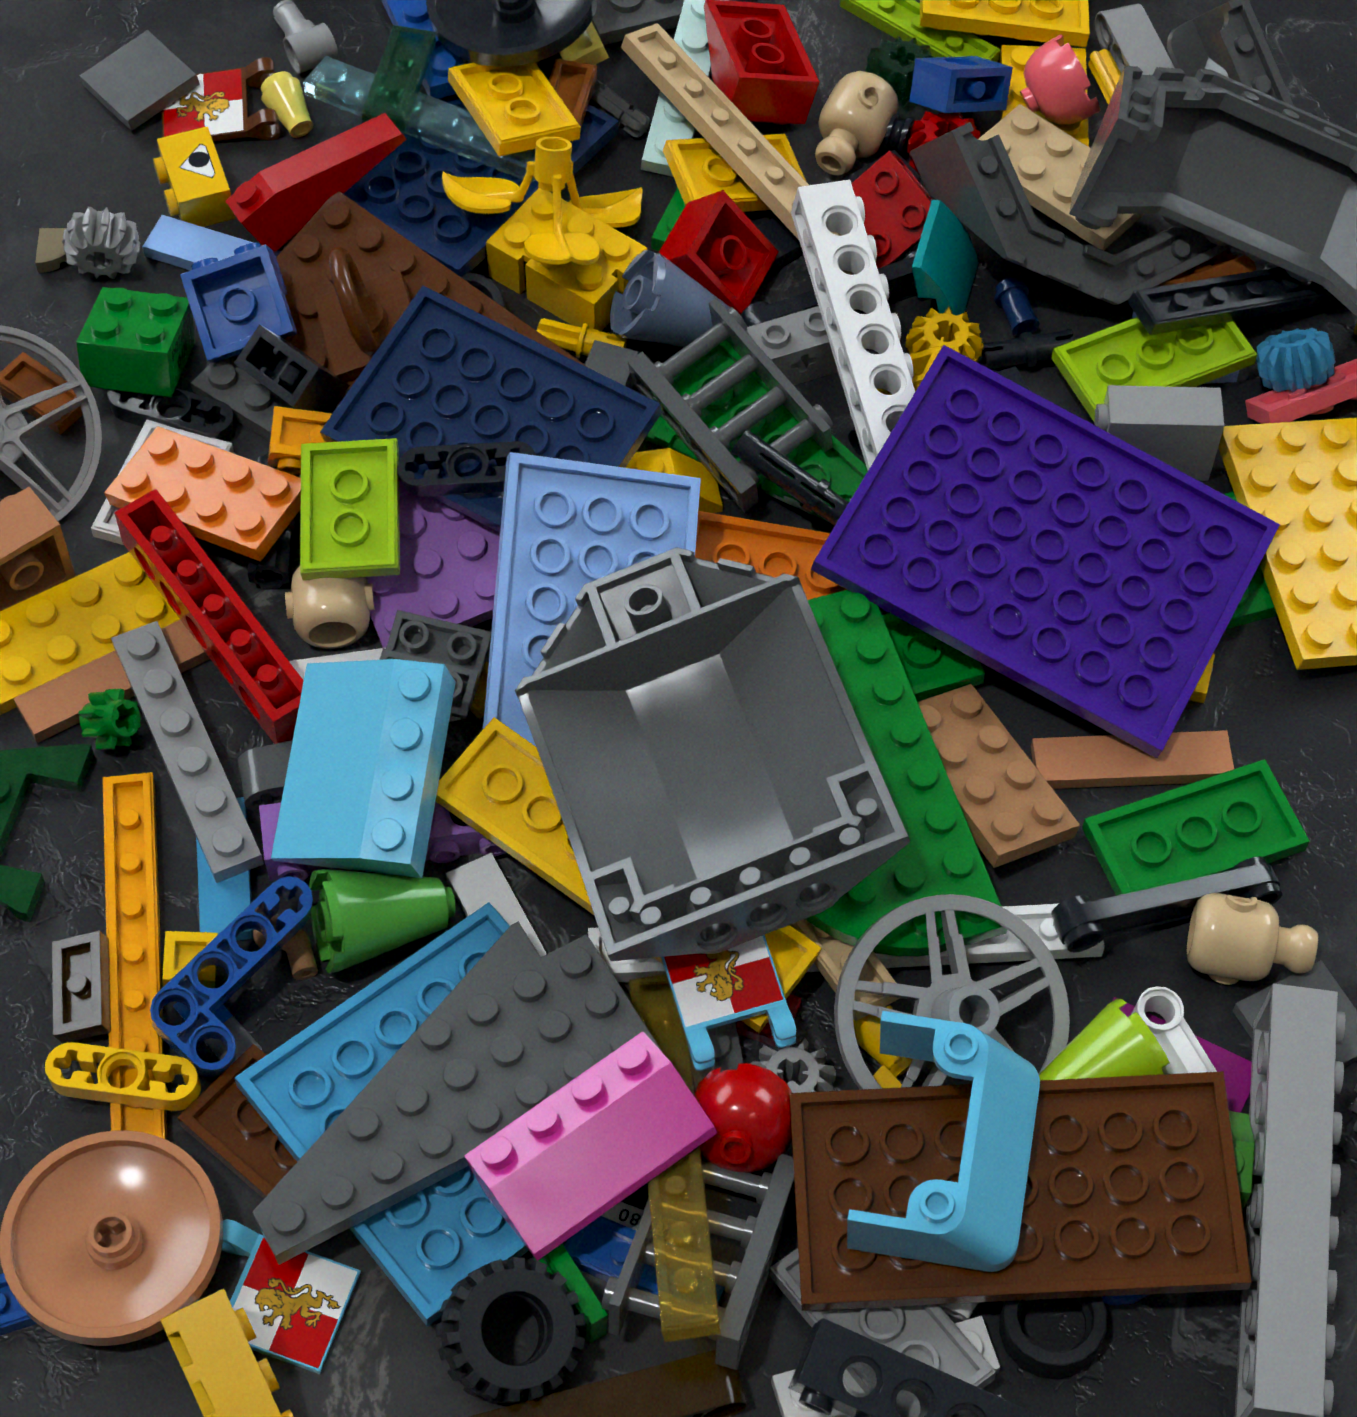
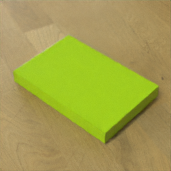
M397 438L301 444L300 574L303 580L400 575L399 445Z

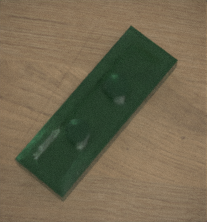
M393 25L361 113L362 123L386 113L400 131L406 130L436 45V32Z

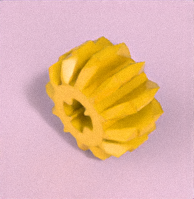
M949 306L941 314L930 308L926 317L916 316L915 321L912 323V329H910L909 334L906 336L905 347L910 355L945 345L977 362L979 357L982 356L983 343L980 337L979 323H969L967 312L957 316L954 315Z

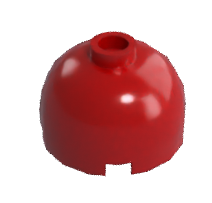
M740 1063L737 1069L725 1070L723 1072H720L721 1067L710 1071L698 1083L694 1097L714 1125L717 1133L698 1146L701 1154L710 1163L734 1172L752 1174L770 1167L778 1160L781 1154L786 1153L792 1140L790 1093L792 1091L788 1084L771 1070L750 1063Z

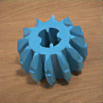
M1296 328L1288 332L1282 330L1281 334L1270 335L1257 346L1256 362L1259 376L1262 379L1263 386L1274 389V391L1291 390L1295 392L1297 389H1310L1312 385L1323 384L1329 377L1335 374L1334 364L1336 361L1334 349L1326 332L1317 331L1314 328L1306 330Z

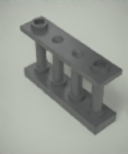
M715 298L709 302L713 327L664 363L657 361L653 364L643 352H640L628 361L632 383L644 396L660 403L663 419L745 513L759 502L756 483L759 482L758 476L761 473L742 459L738 462L728 451L731 448L729 443L742 435L747 428L750 429L783 404L799 423L772 442L770 446L786 456L812 437L826 453L833 447L831 435L833 422L820 405L816 404L813 407L749 336L746 332L747 325L740 314L732 307L726 310L718 299ZM727 340L742 358L692 395L685 393L681 396L672 386L674 384L673 378ZM755 372L770 391L720 428L713 426L709 429L700 419L702 416L701 411ZM760 455L761 458H763L764 460H766V461H767L768 463H770L771 465H774V464H772L770 461H768L766 458H764L763 456Z
M781 1154L778 1157L773 1174L764 1172L762 1176L751 1173L723 1169L708 1161L685 1155L657 1175L619 1278L610 1276L605 1287L602 1309L609 1310V1333L617 1336L620 1335L629 1310L709 1333L710 1340L717 1341L715 1364L737 1370L769 1276L770 1267L773 1264L795 1198L793 1157ZM680 1176L756 1197V1203L762 1206L758 1217L749 1215L747 1220L670 1198ZM662 1220L740 1241L741 1248H745L746 1252L742 1262L733 1260L732 1264L729 1265L654 1244ZM645 1265H650L724 1286L725 1293L731 1294L726 1308L717 1306L716 1310L713 1311L637 1289Z

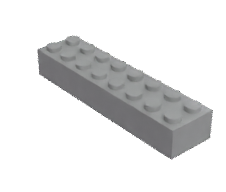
M1273 983L1253 1023L1249 1119L1255 1148L1251 1195L1244 1211V1229L1252 1283L1249 1289L1241 1290L1235 1417H1324V1415H1330L1332 1410L1334 1386L1332 1380L1325 1379V1359H1331L1333 1356L1336 1334L1335 1326L1327 1324V1304L1334 1303L1337 1291L1336 1270H1329V1250L1336 1249L1339 1235L1338 1217L1330 1216L1331 1197H1337L1341 1178L1340 1165L1332 1163L1333 1145L1339 1144L1342 1132V1114L1334 1112V1094H1340L1344 1078L1343 1062L1335 1061L1336 1043L1341 1044L1343 1041L1346 1021L1345 1012L1337 1011L1338 992Z

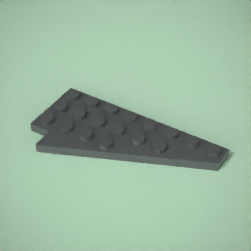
M519 921L512 924L253 1210L255 1220L279 1265L469 1166L464 1155L642 1031L659 1048L587 934L540 957Z

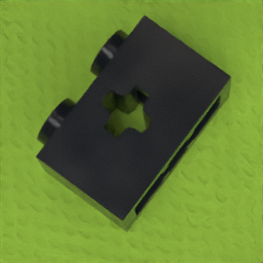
M260 324L234 362V364L296 409L332 413L350 386L295 345Z

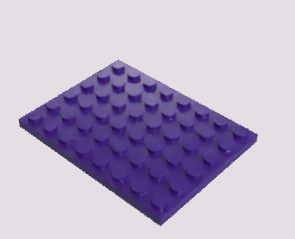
M943 345L815 558L811 570L851 592L864 595L870 602L1149 755L1158 758L1280 524Z

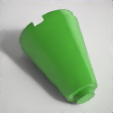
M329 869L315 870L311 873L309 888L311 891L319 890V901L311 909L313 934L320 960H330L325 969L328 973L342 971L447 928L448 918L455 916L453 891L451 887H444L439 878H415Z

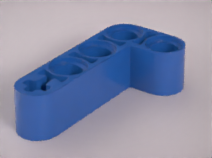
M288 876L273 882L157 992L153 998L150 1007L153 1028L180 1057L192 1062L197 1073L201 1076L209 1078L219 1077L234 1063L236 1055L234 1036L213 1013L302 929L309 920L313 897L311 889L301 879ZM282 896L286 900H291L294 896L299 899L298 912L295 913L290 908L285 910L276 920V929L279 930V932H276L269 920L279 910V897ZM245 930H257L263 934L266 943L258 951H245L236 942L238 935ZM211 965L220 966L228 974V979L219 988H207L198 980V975L202 969ZM170 1002H181L190 1010L188 1019L181 1025L176 1026L163 1022L159 1016L162 1008ZM206 1039H219L225 1044L227 1053L223 1059L215 1063H208L199 1058L196 1052L197 1047Z

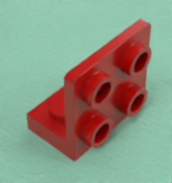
M888 151L851 183L855 197L860 196L864 204V226L867 235H872L875 239L877 248V259L875 262L877 268L893 264L920 241L930 204L933 200L904 162L894 153Z

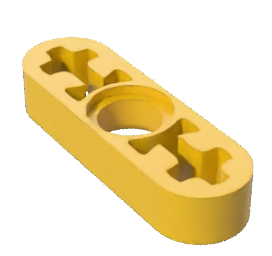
M68 1042L54 1048L49 1053L45 1062V1071L51 1086L57 1093L66 1097L180 1111L186 1109L195 1101L201 1091V1083L195 1066L188 1059L179 1056ZM72 1061H78L83 1071H74L71 1079H65L60 1068H69ZM129 1065L138 1070L136 1080L128 1087L116 1088L108 1083L111 1072L119 1066ZM148 1070H152L156 1081L150 1080L149 1082ZM90 1072L97 1073V1084H94ZM181 1074L187 1085H178L175 1093H168L166 1084L163 1082H172L175 1075Z

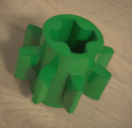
M106 689L104 692H90L88 694L90 702L78 713L80 715V727L83 731L81 735L83 737L96 738L95 745L98 750L114 749L115 746H130L132 744L130 736L135 734L138 728H141L137 701L124 700V689Z

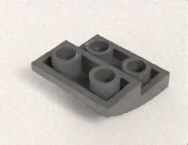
M397 610L387 647L382 649L380 660L400 659L445 664L456 682L450 716L467 719L490 650L491 632Z

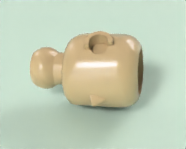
M863 71L851 72L837 82L822 108L818 121L819 130L824 139L817 145L815 157L817 164L825 172L832 175L845 174L852 169L856 158H869L879 150L887 132L888 124L899 109L897 94L888 82L873 73Z
M299 566L292 576L291 592H285L287 618H293L294 629L300 638L314 647L337 649L349 646L360 640L368 629L370 610H375L373 584H368L366 577L303 580Z
M1210 893L1198 899L1193 909L1187 940V960L1196 971L1208 974L1212 980L1218 983L1228 985L1235 984L1238 980L1257 981L1263 979L1269 974L1273 963L1282 964L1294 973H1305L1312 970L1315 962L1318 933L1308 925H1296L1292 928L1279 927V916L1276 909L1267 902L1257 900L1256 897L1249 899L1221 893Z

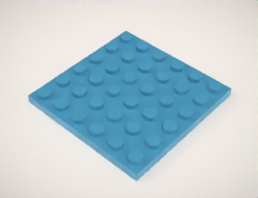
M490 902L235 1077L238 1089L246 1096L250 1104L269 1125V1128L277 1135L280 1142L297 1162L510 927ZM470 1166L455 1172L349 1228L427 1327L443 1315L439 1312L443 1301L449 1299L452 1294L450 1290L458 1281L468 1276L470 1272L499 1259L504 1261L513 1257L520 1258L529 1251L486 1196Z

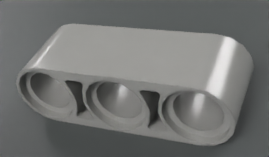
M1141 4L1105 10L1096 14L1095 31L1098 42L1102 49H1107L1111 52L1121 73L1125 66H1138L1143 71L1142 75H1153L1156 67L1175 68Z

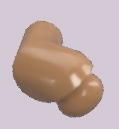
M274 915L269 921L275 931L279 932L276 929V920L279 916ZM300 929L281 949L287 953L293 978L296 980H306L315 976L318 969L308 934L303 929ZM253 930L254 941L262 948L266 943V939L262 933Z

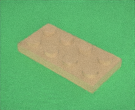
M1021 104L978 139L987 140L999 134L1029 204L1096 248L1104 251L1144 215L1117 214L1112 226L1100 227L1097 230L1083 226L1076 220L1075 216L1070 215L1072 194L1091 148Z

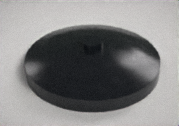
M426 0L432 29L439 41L449 51L477 64L511 67L541 61L571 45L591 23L598 6V0Z

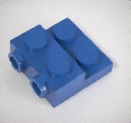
M249 243L240 246L234 250V256L220 261L217 258H206L192 264L191 271L180 274L207 361L210 363L240 354L259 324L282 338L297 334L285 297L288 293L275 253L266 244L261 246L260 243Z

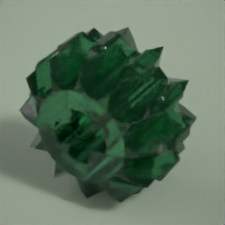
M898 34L894 42L882 39L878 47L871 48L867 57L865 72L873 73L888 82L897 94L898 102L904 109L906 103L910 100L915 59L935 57L931 56L930 45L918 46L916 37L910 41H903Z

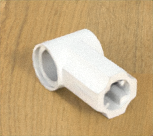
M1156 986L1144 991L1138 999L1132 1014L1134 1012L1138 1013L1164 1050L1170 1064L1162 1068L1163 1073L1217 1072L1183 1017L1184 1006L1181 998L1174 991L1166 987ZM1151 1011L1160 1014L1165 1019L1166 1024L1160 1025L1151 1022L1146 1017L1145 1012Z

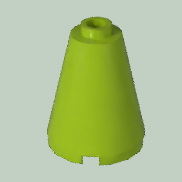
M1115 999L1039 1074V1078L1041 1081L1164 1074L1162 1068L1170 1064L1156 1037L1138 1013L1134 1012L1127 1017L1121 1011L1127 1002L1123 999Z

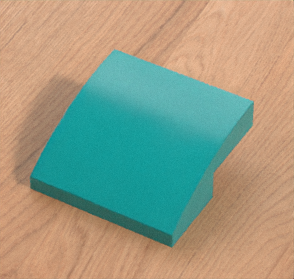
M932 200L912 264L913 276L918 298L936 299L939 314L944 313L950 306L952 313L957 316L965 312L979 262L973 243L959 219L941 200Z

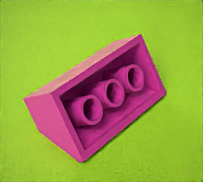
M642 1031L471 1150L464 1157L486 1196L538 1261L714 1136L717 1131L671 1061Z

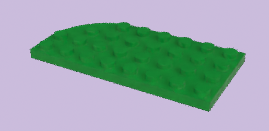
M849 590L808 600L855 715L908 834L910 843L840 897L832 907L808 917L806 920L835 939L854 946L865 931L879 918L905 903L924 897L948 894L966 895L1001 906L878 605L870 602L864 595ZM941 911L934 912L937 937H939L941 953L947 951ZM954 911L958 932L963 936L964 946L1007 933L1006 928L988 918L973 913ZM926 915L916 916L894 928L877 944L873 952L911 957L929 955Z

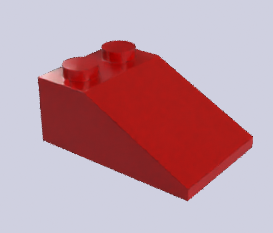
M705 0L704 13L713 83L749 121L772 122L779 125L787 123L805 124L820 82L785 5Z

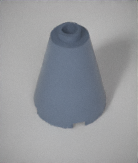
M644 250L628 265L622 275V278L629 280L624 293L621 294L615 291L612 300L610 324L613 332L618 333L625 339L685 347L713 327L709 302L717 297L662 254ZM717 298L718 301L726 308V310L730 309V307L727 304H725L723 301Z

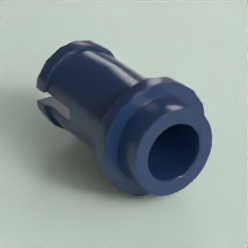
M1015 277L1001 281L995 288L994 301L996 305L1003 308L1012 334L1020 337V334L1023 332H1035L1040 323L1027 297L1029 294L1028 286Z

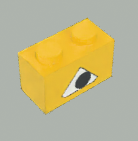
M208 126L158 138L157 143L160 157L154 158L153 162L159 183H168L170 188L164 190L170 216L179 215L180 220L201 227L235 219V214L226 203V200L231 196V192Z

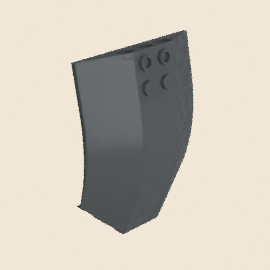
M676 547L584 584L575 598L578 606L566 624L559 622L540 651L543 656L542 661L532 676L523 677L515 689L559 808L610 961L697 953L715 954L827 910L840 897L910 843L908 834L828 651L799 577L783 573L776 578L756 573L754 566L722 558L717 563L696 558L693 551Z

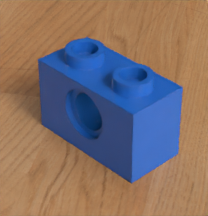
M978 56L916 58L909 102L943 113L1006 110L1013 67Z

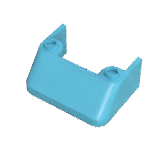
M882 1011L880 1021V1054L935 1062L938 1069L945 1075L956 1079L973 1081L958 1183L935 1179L918 1185L910 1195L906 1218L849 1209L847 1248L987 1272L1004 1269L1013 1261L1018 1248L1040 1088L1039 1074L1029 1061L970 1024Z

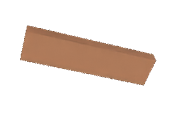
M181 620L161 628L180 673L210 659ZM113 651L13 699L34 739L39 743L80 723V715L78 713L90 702L88 698L90 692H104L106 689L121 688L124 689V700L135 695L116 651Z
M1227 730L1172 733L1158 758L1149 755L1115 735L1033 738L1031 743L1033 764L1052 789L1194 783L1234 769Z

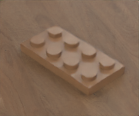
M972 684L918 702L974 841L994 868L1075 838L1080 827L1078 821Z

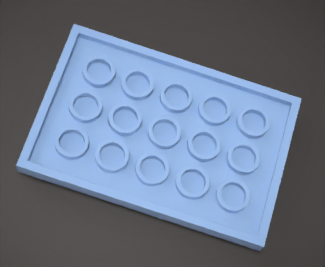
M509 453L506 461L483 729L495 717L536 746L515 689L523 677L532 676L542 661L543 656L540 651L559 622L566 624L578 606L575 598L584 584L676 547L693 551L695 555L701 478L521 453Z

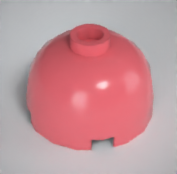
M1062 34L1044 43L1033 52L1026 62L1023 73L1026 88L1020 91L1029 110L1034 113L1039 111L1048 122L1056 125H1072L1100 111L1097 98L1095 97L1090 100L1085 91L1091 86L1090 81L1069 43L1064 45V36Z

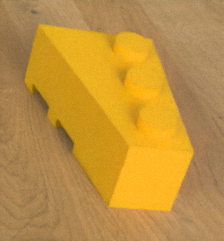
M224 1288L160 1319L204 1417H294L290 1409L280 1414L271 1394L280 1389L277 1379L267 1358L259 1362L256 1361L248 1343L257 1338L243 1307L236 1311L233 1310Z

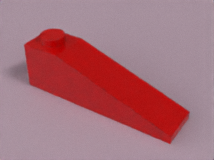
M383 113L258 172L249 181L242 183L235 193L226 200V203L253 237L262 246L266 244L275 253L306 225L332 195L339 191L345 193L407 139L387 114Z

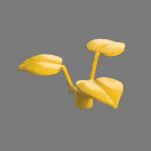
M543 137L536 141L535 162H527L526 174L520 187L513 181L502 178L457 177L444 171L442 173V184L447 197L456 206L473 213L493 214L509 211L511 202L518 203L523 201L533 177L538 181L540 189L553 192L554 234H534L529 236L524 243V251L528 257L537 262L552 265L568 264L569 262L577 265H590L595 263L600 256V246L589 234L582 232L563 234L561 190L565 188V183H567L571 198L570 204L612 228L627 227L638 222L641 215L643 193L642 187L614 193L579 197L573 175V161H571L572 143L560 137Z

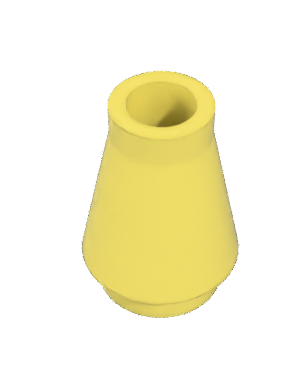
M286 71L274 73L266 78L261 85L262 102L267 108L275 110L277 119L286 127L291 137L299 138L308 134L314 124L309 116L299 79L292 77Z

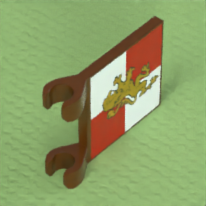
M263 57L253 61L246 67L197 73L200 85L162 110V137L208 126L213 142L243 137H253L267 141L278 139L281 132L275 110L265 108L249 116L247 85L261 89L264 80L276 73L274 72L273 60L269 57Z

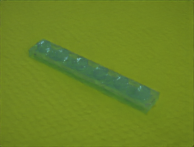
M325 56L303 81L304 92L307 96L369 120L386 113L396 127L404 134L523 180L526 174L527 162H535V149L498 156L468 110L331 57Z

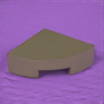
M39 228L35 261L38 273L56 270L60 268V263L67 260L66 254L63 251L64 244H62L63 233L66 228Z

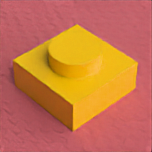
M165 931L163 987L201 952L218 933ZM216 965L205 967L198 975L200 983L207 988H215Z

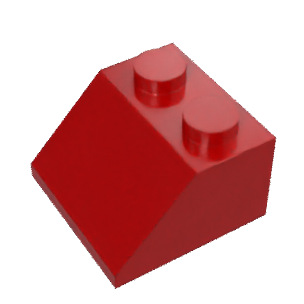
M724 190L687 202L659 251L660 254L730 308H734L739 314L750 305L779 252Z

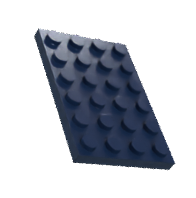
M467 60L464 64H469V63H474V62H471V61H468V60ZM457 94L430 100L429 96H426L395 124L407 140L343 194L462 277L466 272L470 273L487 257L486 241L539 188L538 181L533 177L523 201L518 203L511 202L509 211L481 214L463 210L447 197L442 184L443 171L457 177L507 179L520 187L526 174L527 162H535V149L498 156ZM588 105L580 131V139L570 141L572 143L571 161H573V175L619 133V120L591 105Z
M422 285L320 433L326 442L397 438L399 460L406 451L415 447L519 441L530 445L535 451L536 456L626 468L661 415L662 409L660 403ZM474 459L465 460L457 467L456 474L464 479L473 478L481 471L482 463ZM491 459L489 462L492 467V476H496L494 466H497L495 459ZM443 462L442 466L444 468V471L441 472V474L443 476V479H445L449 476L446 471V462ZM427 464L419 465L418 472L414 473L416 479L424 478L425 471L429 470ZM504 492L431 496L500 532Z

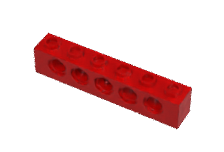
M154 489L115 511L114 514L122 543L273 743L293 741L304 680L157 489Z

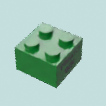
M102 287L76 342L80 372L89 387L172 397L195 344L193 314L188 298L173 296L167 293L155 294L131 291L125 288Z

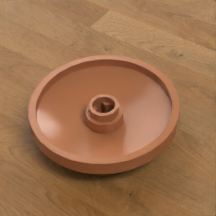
M114 1130L87 1135L73 1140L48 1154L29 1171L16 1188L8 1203L1 1224V1266L10 1290L21 1308L34 1322L53 1335L75 1343L93 1346H111L137 1341L163 1330L160 1319L195 1303L209 1285L218 1265L223 1244L221 1208L214 1188L204 1170L187 1152L172 1142L152 1134L129 1130Z

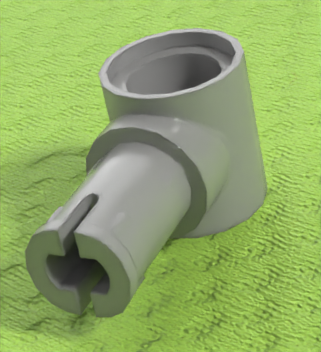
M292 0L281 1L274 7V19L285 33L283 42L287 57L297 74L338 59L337 45L330 29L325 23L315 25L310 20H306Z

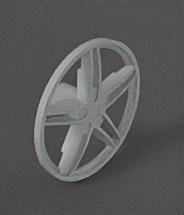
M0 325L1 342L21 346L34 352L53 365L67 381L62 385L41 391L10 405H6L3 402L0 390V470L21 489L24 490L30 486L55 519L59 521L82 499L94 478L99 463L102 443L98 407L85 378L73 362L60 350L29 332ZM71 389L74 391L77 398L29 424L21 412ZM80 406L86 431L85 453L76 480L69 491H67L45 464L26 445L25 440L27 437L60 420L63 415ZM22 456L63 497L58 503L15 465Z
M935 895L905 903L879 918L865 931L849 953L838 980L834 1004V1024L839 1050L844 1064L859 1090L882 1088L870 1073L860 1053L854 1030L853 1010L871 1014L878 1018H881L882 1011L908 1013L855 1001V991L915 1000L913 1015L970 1024L1013 1051L995 1029L1000 1016L1031 999L1033 994L1048 986L1053 1009V1028L1050 1047L1039 1072L1040 1074L1067 1046L1070 1018L1065 984L1056 961L1042 939L1031 927L1007 909L995 903L966 895ZM936 911H941L943 932L952 974L942 975L939 937H937L934 913ZM954 911L977 914L1000 924L1014 934L1028 948L1035 959L1019 966L1015 965L980 981H973L970 977L963 936L958 932ZM926 915L931 975L930 987L924 988L891 982L876 983L858 980L867 958L888 933L916 916ZM1038 967L1041 968L1044 975L999 1001L989 990ZM912 1060L901 1087H912L925 1060ZM934 1064L922 1086H941L947 1075L941 1072L936 1064Z

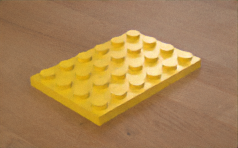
M1357 418L1224 426L1218 449L1237 502L1280 524L1259 565L1296 669L1357 665Z

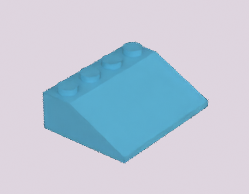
M400 659L307 663L271 859L273 861L423 878L456 684L445 664Z

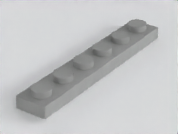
M158 621L112 637L116 654L215 882L218 883L263 865L260 850Z

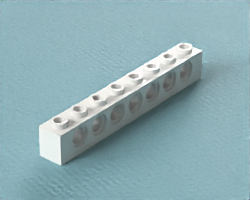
M850 180L802 186L797 188L791 214L868 471L891 433L888 429L895 427L915 393L912 383L913 363L910 355L903 353L900 344V321L898 315L891 313L887 301L889 298L888 282L886 276L879 274L875 262L877 259L876 243L874 237L867 235L865 230V208L862 198L860 196L855 197ZM831 232H837V233L841 234L842 236L835 235V234H833V233H831ZM842 270L850 271L854 275L846 274ZM853 309L864 311L866 314H859ZM865 349L875 350L879 354H871ZM877 389H885L892 395L882 394Z

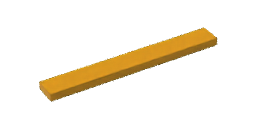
M153 772L103 777L106 937L108 938L111 1026L109 1047L164 1054V1040L153 1028L150 1013L152 1000L157 992L162 989L155 779ZM162 1008V1010L160 1011V1015H159L160 1018L162 1019V1021H163V1008ZM129 1065L115 1068L110 1074V1085L116 1088L130 1086L136 1080L138 1070ZM148 1070L149 1082L150 1080L156 1081L152 1070ZM110 1103L111 1131L129 1130L144 1132L167 1140L166 1110Z

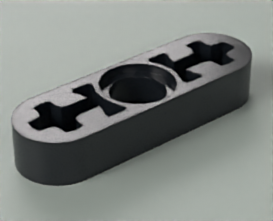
M178 388L174 389L172 397L111 389L107 391L113 415L119 420L143 427L146 420L226 442L232 440L236 432L232 409L228 404L216 399ZM132 395H137V396H138V399H137V398H131V396H132ZM122 399H129L127 403L122 402ZM172 404L180 405L184 408L183 412L174 418H165L159 414L164 407ZM216 419H219V420H221L222 423H214V422H215ZM206 424H213L211 428L206 427Z
M519 441L415 447L406 451L400 458L398 473L406 490L416 496L504 492L506 461L509 453L535 456L536 453L530 445ZM474 459L482 463L481 471L473 478L464 479L456 474L457 467L465 460ZM491 459H495L497 466H494L496 476H492V467L489 462ZM443 462H446V471L449 476L445 479H443V476L441 474V472L444 471V468L442 466ZM427 464L429 470L425 471L424 478L416 479L414 473L418 472L419 465Z

